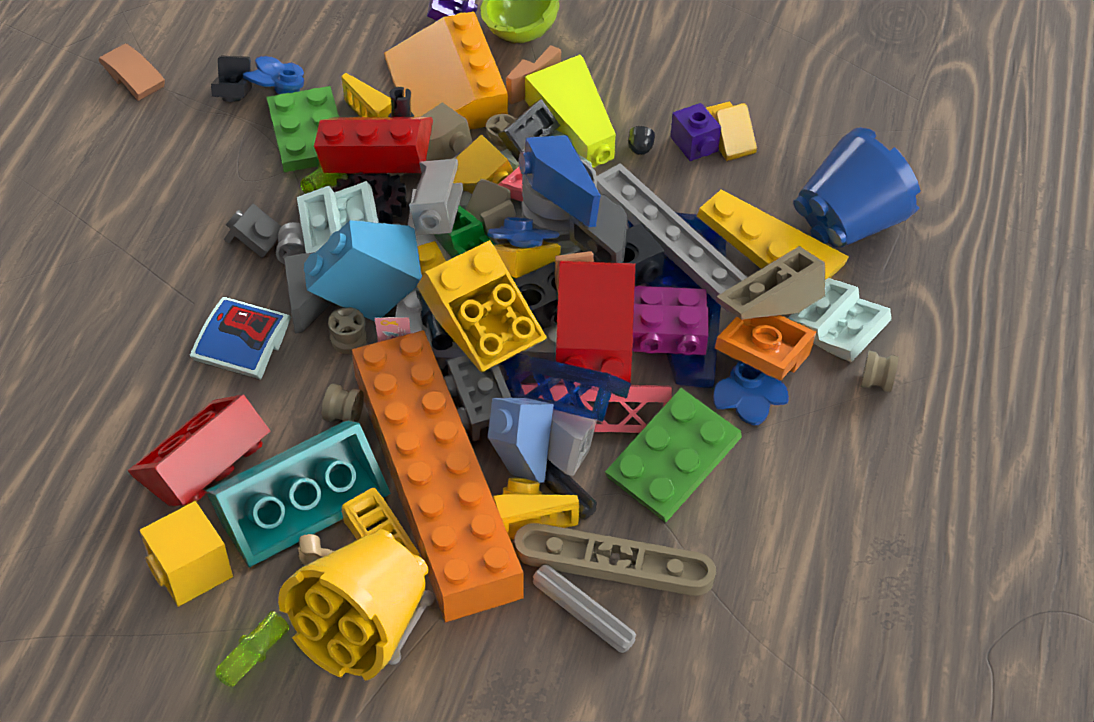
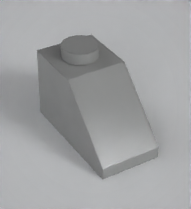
M553 403L547 459L565 474L574 476L590 450L598 415Z

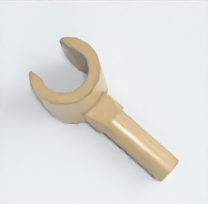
M303 535L299 539V559L305 566L334 552L330 549H322L320 538L316 535Z

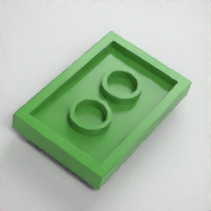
M331 86L267 97L283 171L289 172L321 166L314 148L319 122L322 119L339 117Z
M680 388L609 466L605 473L608 479L666 523L742 438L741 430Z

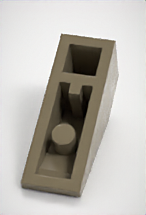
M443 102L421 116L432 117L433 119L426 161L452 159L472 143L467 119ZM390 173V177L397 174L400 176L407 173Z
M799 246L716 296L717 303L741 320L799 313L825 297V262Z

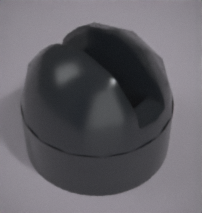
M636 126L630 129L628 146L633 153L644 155L653 148L655 132L645 126Z

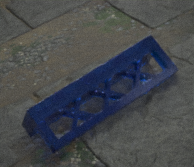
M517 354L498 364L499 367L505 369L509 379L505 381L508 390L511 388L514 390V392L509 391L511 398H529L554 404V411L599 422L604 421L611 395L627 398L631 386L630 382L608 373L524 354ZM529 375L534 376L538 386L525 394L520 382ZM559 382L564 383L568 393L555 402L549 389ZM589 389L598 391L592 411L584 408L580 398Z

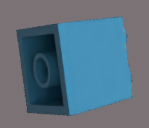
M349 220L339 231L334 232L318 251L312 253L304 263L307 291L342 307L357 309L364 317L375 321V318H382L414 290L422 278L415 229L406 225Z

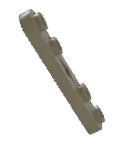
M530 523L521 527L517 531L514 540V550L517 558L529 566L540 568L542 565H549L555 571L685 595L700 596L706 594L712 589L716 577V566L713 560L705 554L539 523ZM612 553L620 555L617 565L609 564V558L612 556Z

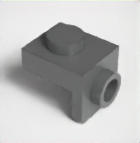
M252 204L245 213L238 209L227 222L226 226L231 230L224 240L230 243L234 237H237L263 258L278 240V231L282 226L255 204Z

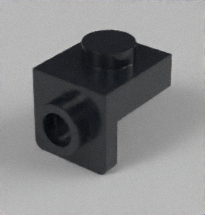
M219 56L218 77L211 83L212 97H222V100L225 102H237L248 94L252 89V82L243 78V74L251 72L250 57Z

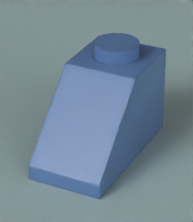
M492 398L488 438L511 475L539 483L544 482L554 404L529 398Z

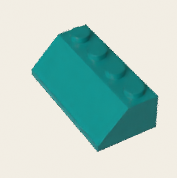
M344 421L206 490L221 525L248 567H252L296 544L301 536L313 535L342 520V505L365 491L376 488L383 498L391 494L360 423Z

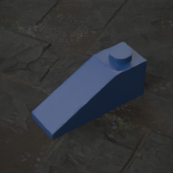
M568 136L526 138L524 152H521L519 155V168L521 174L526 175L531 187L586 226L596 227L601 195Z

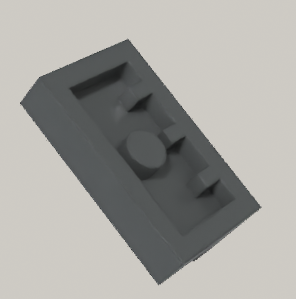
M467 355L447 360L448 376H445L444 380L451 397L457 400L459 408L456 409L464 429H468L472 441L480 439V429L489 427L492 398H511V395L498 365L481 373Z

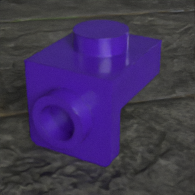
M430 0L427 17L438 21L443 17L459 13L475 12L476 14L478 4L474 3L475 0Z

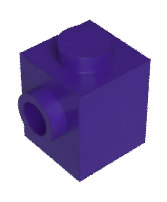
M702 103L672 113L670 137L689 161L719 151L721 126Z

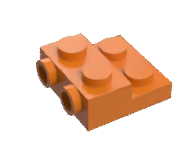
M782 315L742 320L736 317L717 337L715 349L781 381L789 371L794 373L810 355L816 332Z

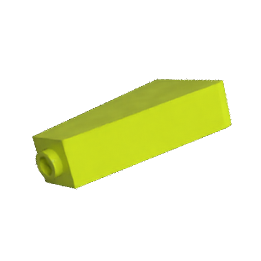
M581 55L525 76V101L531 106L542 99L561 125L556 130L567 135L572 140V145L577 154L590 161L592 168L614 159L616 134L586 62Z

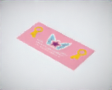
M409 317L375 318L378 342L411 334Z

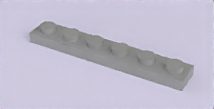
M621 163L597 175L598 192L601 195L604 194L613 203L620 205L625 213H627V219L634 226L641 223L665 250L664 254L702 289H706V292L716 302V296L747 278Z

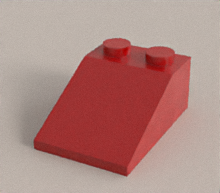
M560 261L555 383L631 386L635 264Z

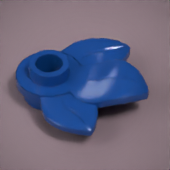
M268 56L257 57L255 59L257 70L243 74V78L264 87L274 86V90L278 94L299 92L300 88L304 86V78L302 77L304 71L299 65L292 62L283 64L278 59Z
M507 217L504 219V226L488 230V237L507 239L513 246L519 248H534L541 246L543 239L558 238L559 233L553 230L533 228V219Z
M741 361L733 367L730 377L717 383L713 396V402L717 409L735 408L737 415L744 422L751 425H759L766 420L770 404L784 405L789 401L787 388L780 380L769 377L762 371Z

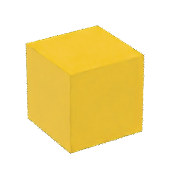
M196 501L139 530L148 555L145 559L152 575L160 586L164 585L178 607L233 577L225 544Z

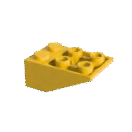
M490 240L426 271L417 284L435 319L481 373L547 339Z

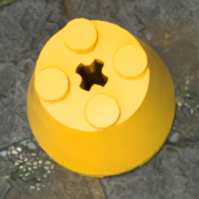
M379 529L374 534L366 535L297 570L280 588L278 597L279 611L288 614L297 632L292 639L318 666L340 678L345 673L362 676L365 681L370 680L392 658L424 594V576L428 573V567L421 557L412 555L407 548L394 539L391 533Z

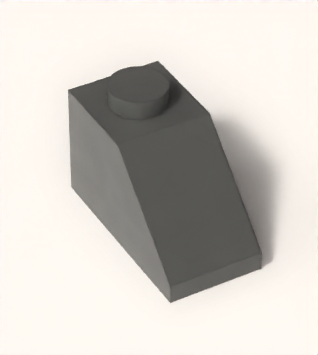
M604 194L601 195L596 227H588L569 214L570 241L583 252L592 251L595 262L623 263L626 246L627 213H625L620 205L613 203Z
M312 253L284 256L295 334L303 333L333 303L306 289L304 263Z

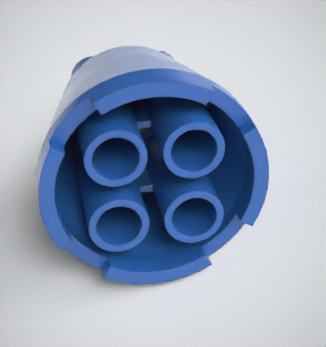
M859 127L842 137L799 192L798 197L793 200L796 211L805 217L811 226V236L824 244L828 243L839 248L906 221L919 210V207L916 205V195L921 190L913 170L895 147L889 151L875 139V131Z

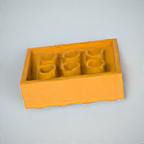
M475 12L443 17L384 52L395 88L404 87V97L407 88L411 91V112L414 117L423 116L443 102L466 118L469 130L486 127L487 121L494 115L508 114V93Z

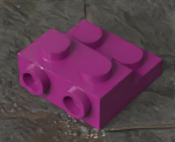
M635 286L633 352L706 355L708 343L706 289Z

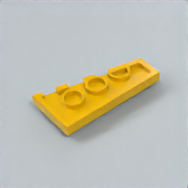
M723 190L717 192L701 206L697 213V217L761 269L800 246L825 262L826 280L837 273L849 258V256Z

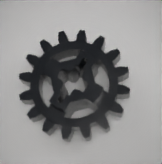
M346 173L347 179L338 178L336 180L337 187L332 188L334 192L367 181L372 188L378 223L385 221L387 224H393L392 216L401 217L402 208L407 206L405 183H400V176L398 174L390 177V173Z

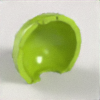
M483 0L480 7L481 18L485 25L499 38L512 43H526L542 37L552 27L559 10V0Z

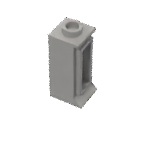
M445 159L419 162L422 174L413 202L409 204L416 236L451 233L463 192L462 183H453L458 168V160Z

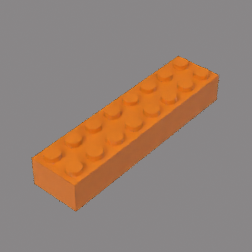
M422 330L352 349L357 384L359 389L364 392V403L421 558L428 567L427 574L445 623L524 599V572L425 331Z

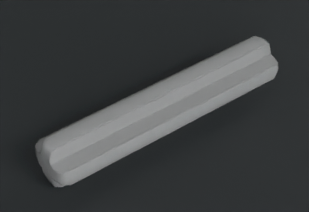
M542 565L535 572L533 584L617 651L625 653L632 647L635 642V632L552 567Z

